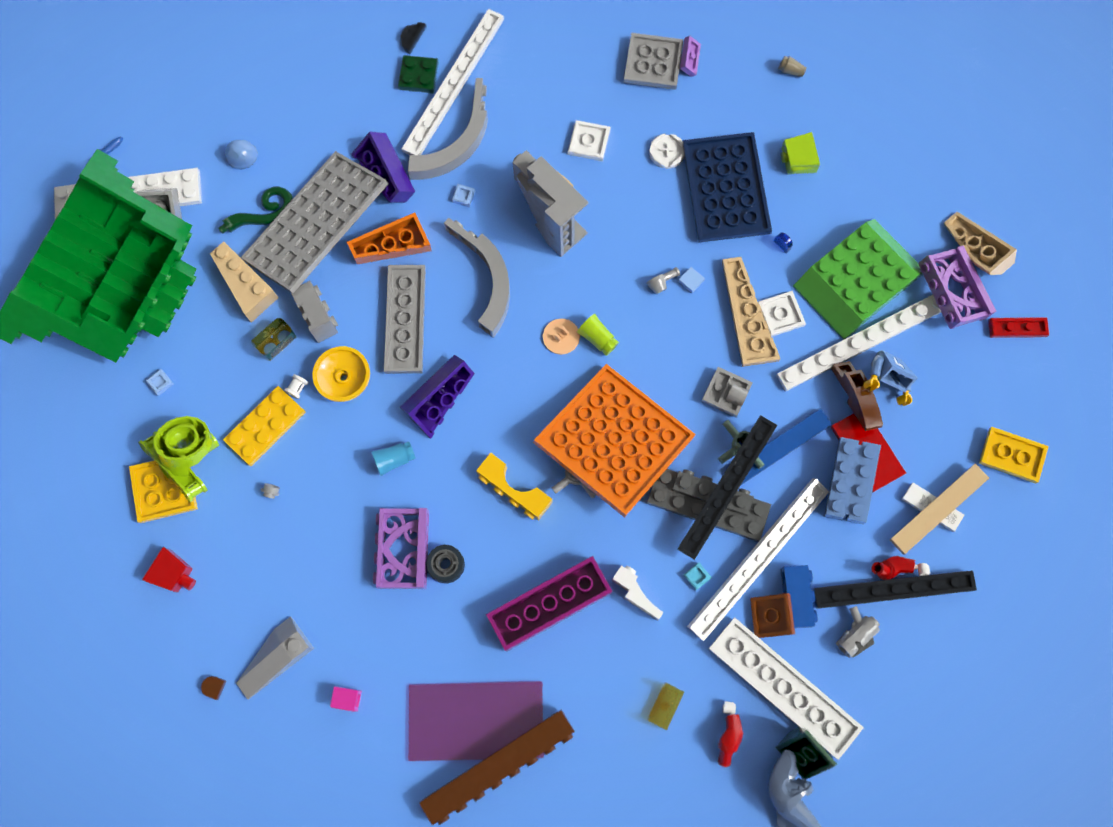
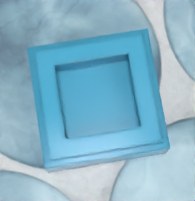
M699 562L683 575L695 590H698L712 578Z

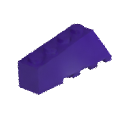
M369 132L351 155L359 160V165L386 179L388 185L381 193L389 202L406 203L415 193V190L387 134Z
M453 355L400 408L431 439L435 434L434 430L438 424L441 425L444 415L449 408L453 407L455 404L454 400L458 394L463 392L475 373L464 360Z

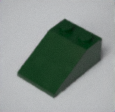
M802 727L789 732L776 746V749L781 754L784 750H790L795 754L798 774L805 780L837 765L812 734Z

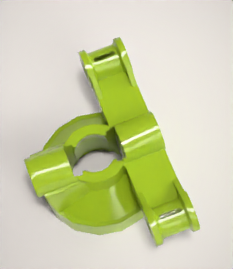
M177 417L166 422L157 432L154 431L153 435L138 442L146 455L155 460L165 476L174 481L189 502H192L193 498L200 493L208 491L202 480L190 468L197 465L204 456L219 446L218 441L210 433L205 422L197 417Z

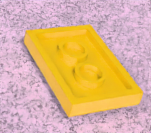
M990 427L979 464L1036 484L1040 480L1049 446L995 427Z

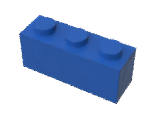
M808 565L781 568L783 593H790L794 629L814 627L818 617L816 610H813L815 593L814 590H811L810 582L813 581L812 571L809 570Z

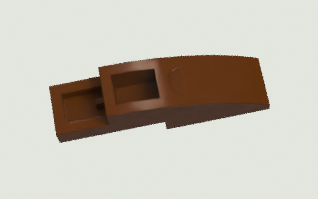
M850 361L833 364L831 370L849 396L847 403L863 429L868 431L882 428L883 421L873 391L870 392L871 386L866 389L864 388L863 384L867 381V378L862 370H856Z

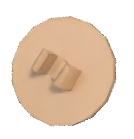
M562 318L548 323L543 332V341L547 349L554 354L560 355L568 354L575 350L580 340L577 326L570 320Z

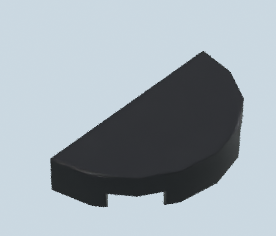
M417 22V24L411 26L407 25L402 30L400 36L401 44L407 53H412L426 29V23Z

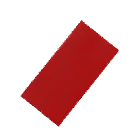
M854 413L831 426L838 440L843 437L858 440L859 445L862 442L881 445L872 493L907 474L878 428L865 431Z

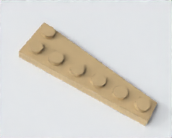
M742 258L723 259V271L742 367L779 362V353L769 333L767 322L762 315V309L755 297V291L750 283V278Z

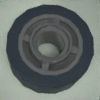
M440 545L431 550L427 556L426 566L428 573L433 579L439 583L447 584L460 578L464 572L465 562L458 549L451 545ZM445 559L450 560L449 568L442 569L441 562Z

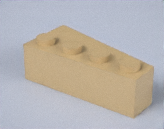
M224 241L210 253L243 313L251 323L279 298L274 290Z

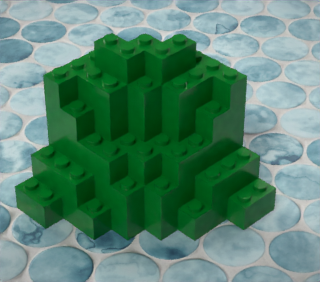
M97 149L80 173L79 179L64 207L55 219L14 290H11L1 308L0 339L12 344L15 338L20 339L22 334H25L42 343L45 336L50 337L52 332H55L116 363L119 357L124 358L129 349L126 346L133 344L137 337L136 334L141 329L159 338L162 332L166 333L168 331L171 321L176 314L174 312L175 308L179 310L183 304L184 297L188 292L187 286H192L197 278L194 276L197 268L180 260L192 236L190 230L193 225L133 192L134 189L131 187L134 181L119 173L118 169L115 168L118 160Z

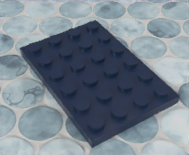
M754 132L683 140V152L698 243L771 234L772 227Z

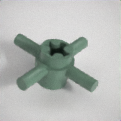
M729 420L725 421L722 425L733 437L732 448L718 458L721 464L736 455L741 447L739 441L743 443L749 434L747 431L739 433ZM759 457L754 463L758 469L765 465Z

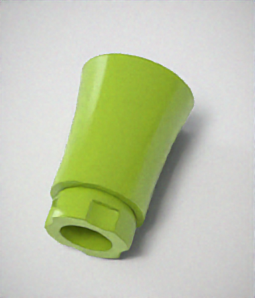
M596 314L591 315L577 330L578 334L586 338L606 356L619 344L614 338L615 336L602 324Z

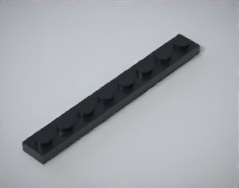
M762 415L759 416L677 550L693 560L696 559L778 425Z
M973 570L821 587L814 588L813 590L815 593L816 609L971 592L976 591L977 587Z

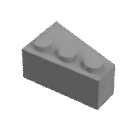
M311 281L300 285L292 296L309 326V331L316 341L320 343L338 333L336 329L338 323L334 316H329L327 311L330 308L325 300L321 301L319 296L322 293L318 286H313Z

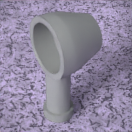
M675 267L673 270L649 280L647 285L655 294H659L667 289L666 281L680 276V271Z

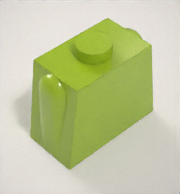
M810 132L785 139L781 148L782 163H785L787 174L817 173L820 161L813 133Z

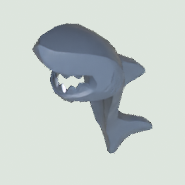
M784 750L773 767L769 779V795L774 807L777 809L778 827H821L814 815L801 800L804 795L809 796L813 792V786L811 782L805 779H794L799 773L796 767V756L792 751Z

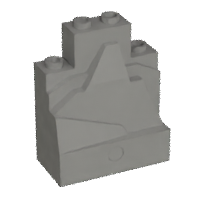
M526 150L522 154H518L513 160L514 179L518 182L530 206V210L537 221L535 225L546 243L562 257L588 234L574 219V216L586 207L589 202L542 156L536 160Z

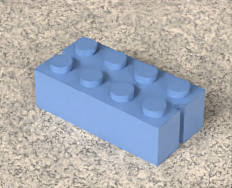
M841 437L838 441L824 516L842 520L845 515H848L846 521L864 525L867 523L881 445L862 442L859 445L858 440Z

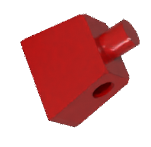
M165 547L161 549L142 579L145 582L177 593L181 587L190 591L196 583V580L189 577L193 568L175 552Z

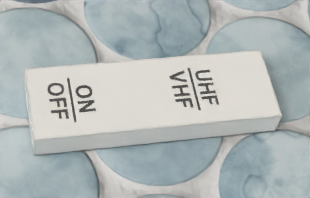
M911 483L901 500L921 512L937 497L915 483ZM955 509L939 524L954 532L963 519L964 514Z

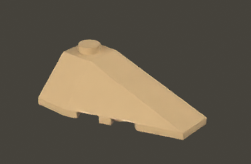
M956 212L944 222V226L960 246L964 245L974 265L989 275H1002L1015 263L1017 249L959 212Z

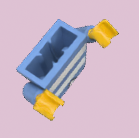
M883 350L877 352L871 363V379L864 382V388L866 389L871 386L870 392L879 388L880 380L903 391V395L897 397V403L903 406L909 405L912 402L909 392H911V385L918 379L917 376L900 358Z

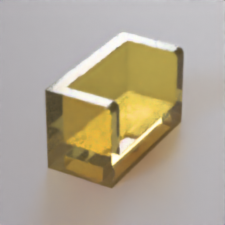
M665 682L647 721L667 730L684 691Z

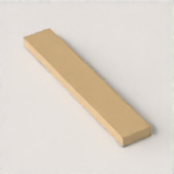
M975 463L897 532L890 541L903 555L906 554L983 485L989 477Z

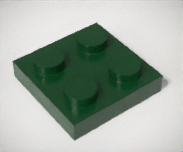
M403 55L398 83L399 90L434 93L439 63L438 58Z

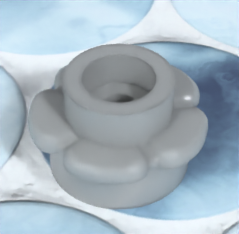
M265 483L261 491L264 492L263 496L274 499L275 496H279L280 487Z

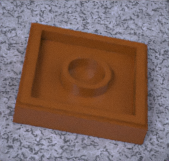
M790 593L750 598L754 634L758 638L795 634Z

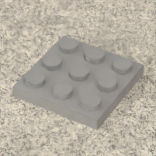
M631 33L624 83L676 90L684 39Z

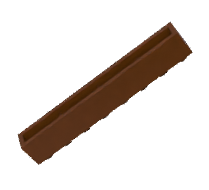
M560 709L422 799L419 804L431 825L435 823L441 825L450 818L448 815L453 811H456V813L461 812L468 807L467 802L472 799L476 802L485 796V790L490 787L492 790L503 784L502 779L509 776L511 779L521 772L519 768L525 764L529 767L537 762V756L543 752L545 755H548L556 749L554 745L560 741L564 744L572 739V733L575 730L563 710Z

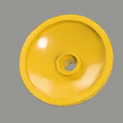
M346 346L334 347L325 351L317 359L312 373L313 383L318 392L328 400L334 402L350 401L358 397L366 389L370 379V367L366 358L358 350ZM342 376H347L346 380H341Z

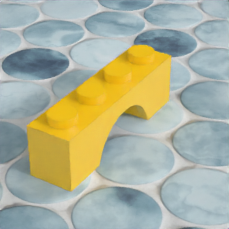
M490 453L476 470L479 475L478 479L485 485L490 483L494 486L493 490L501 497L503 495L509 498L508 502L514 507L518 508L520 506L524 509V514L531 520L536 518L539 521L553 503V499L537 487L527 492H520L511 488L505 478L506 464Z

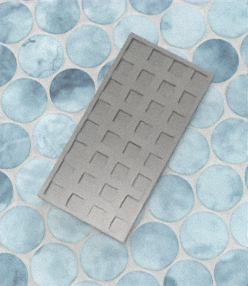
M335 151L241 258L244 262L293 294L388 185L386 179Z

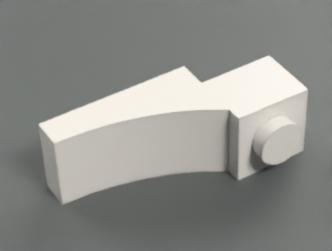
M621 565L612 581L628 591L624 599L658 621L664 612L653 605L644 595L636 581L638 578L635 575L636 571L627 565L626 567Z

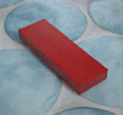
M1047 317L990 318L988 320L990 338L1049 336Z

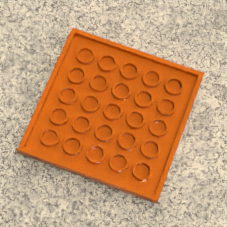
M606 364L534 439L533 443L625 518L696 434Z

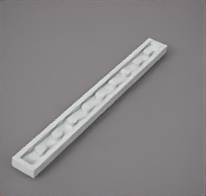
M490 9L487 10L402 147L404 153L408 155H421L503 23V15Z
M931 295L779 372L776 376L786 392L832 368L833 364L845 362L941 313V310L934 296Z
M811 479L687 626L702 641L708 637L829 493L817 479Z

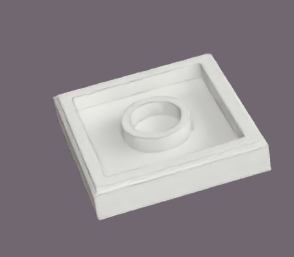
M576 120L568 155L603 162L611 127Z
M793 291L758 302L771 337L806 325Z

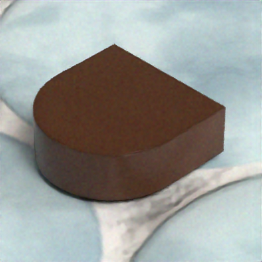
M214 676L208 677L201 685L202 693L209 698L219 700L227 681Z

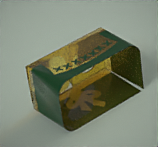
M277 318L251 341L259 352L271 361L297 337L282 318ZM283 330L289 331L290 334L280 342L278 334ZM274 343L276 347L268 354H265V345Z

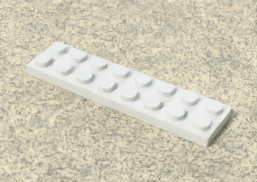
M198 168L128 177L134 181L131 187L134 189L133 192L177 188L180 206L202 203L200 171ZM76 184L54 187L55 219L64 207Z
M736 618L732 619L708 648L798 727L807 729L836 760L841 758L864 728Z

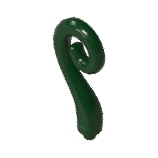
M275 186L268 188L261 196L262 206L269 211L278 209V202L271 203L269 198L279 195L284 201L279 210L271 214L236 213L222 220L224 224L218 227V229L223 234L228 230L233 232L243 225L271 224L293 199L292 194L283 187Z

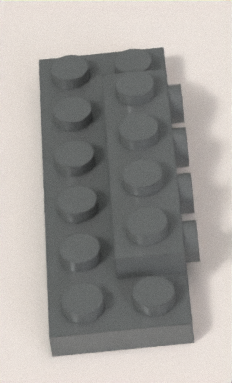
M666 469L653 484L647 504L695 520L717 484L713 483V479L707 476L695 477L694 472L684 469L683 472H675ZM740 488L715 527L759 542L771 504L755 499L754 496L750 495V491Z

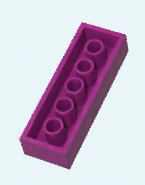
M592 556L486 615L504 650L507 652L612 594V589Z

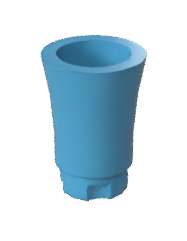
M409 441L381 450L371 451L380 476L416 459Z

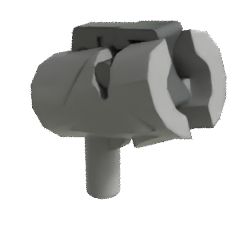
M857 606L849 609L854 620L851 625L852 628L849 631L846 630L839 641L836 642L838 648L848 658L856 657L874 644L873 637L880 631L878 627L880 626L879 622L872 616L861 618Z

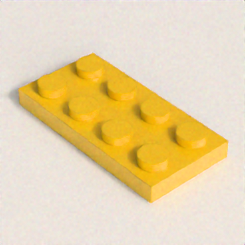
M277 386L223 440L249 466H252L306 412L286 392Z

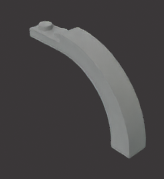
M476 78L472 116L463 134L453 144L438 152L426 155H410L408 166L410 180L430 179L446 174L462 165L476 151L485 135L488 123L485 101H483V96H487V85H484L483 78Z
M448 218L444 222L446 231L477 253L491 272L493 279L492 295L488 307L478 320V324L481 329L494 338L504 323L510 303V284L504 260L495 245L486 236L481 234L477 238L472 231L467 232L463 229L460 222Z

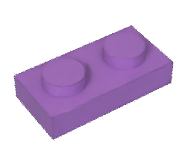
M687 36L684 38L680 69L690 77L697 75L701 44L691 36Z

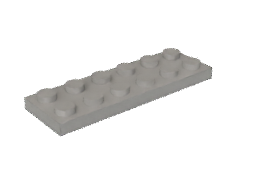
M388 265L385 374L423 373L425 265Z

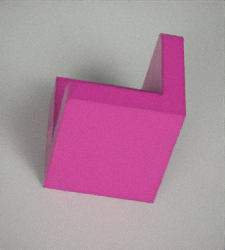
M334 687L330 707L356 712L359 708L362 691Z

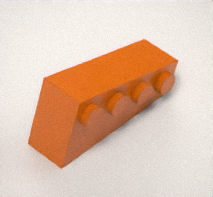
M415 212L347 242L357 264L432 251L428 238Z

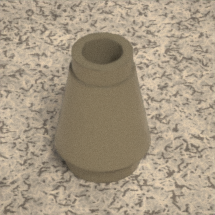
M784 56L778 69L782 73L803 77L807 67L791 56Z

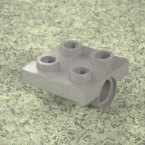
M717 367L701 402L737 417L753 382Z

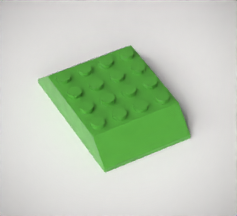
M873 219L865 222L811 266L793 287L844 340L923 275L918 262Z

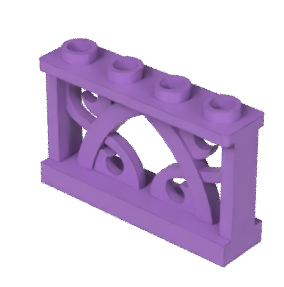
M964 245L953 250L928 255L918 263L950 329L978 320H985L997 312ZM949 259L951 264L948 265L944 260ZM950 276L955 281L961 283L964 289L962 298L948 290ZM963 308L965 309L964 317H962L960 314ZM970 309L974 310L976 314L970 315Z
M380 508L379 513L376 514V525H379V532L375 534V544L378 545V552L374 554V564H377V572L373 574V584H376L378 589H427L426 561L428 556L429 510L427 508ZM403 515H419V519L406 523ZM392 516H397L401 520L402 526L399 527L393 521L394 526L388 528L387 520ZM410 530V534L416 532L417 537L410 539L407 531ZM404 534L405 539L411 545L417 546V551L409 553L401 564L391 553L390 547ZM385 557L388 559L390 563L384 564ZM415 558L416 564L411 565L409 563V568L406 567L409 559ZM387 569L392 570L390 576L395 575L397 569L400 571L395 581L389 582L385 579L384 574ZM404 574L416 578V583L400 582Z

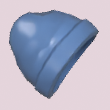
M234 140L226 146L225 156L227 162L233 168L246 169L256 162L258 152L256 147L250 142Z

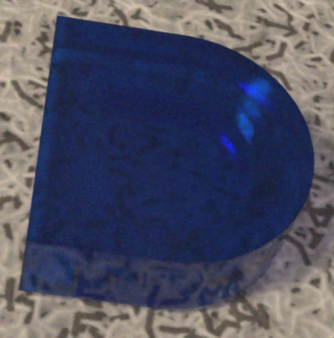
M780 232L774 238V242L785 253L791 250L793 242L787 234Z

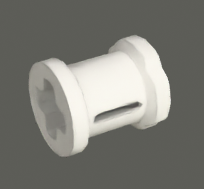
M293 374V380L284 391L299 399V394L303 387L308 384V381Z

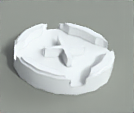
M673 134L657 136L650 146L651 160L660 168L665 169L680 165L684 160L683 141Z

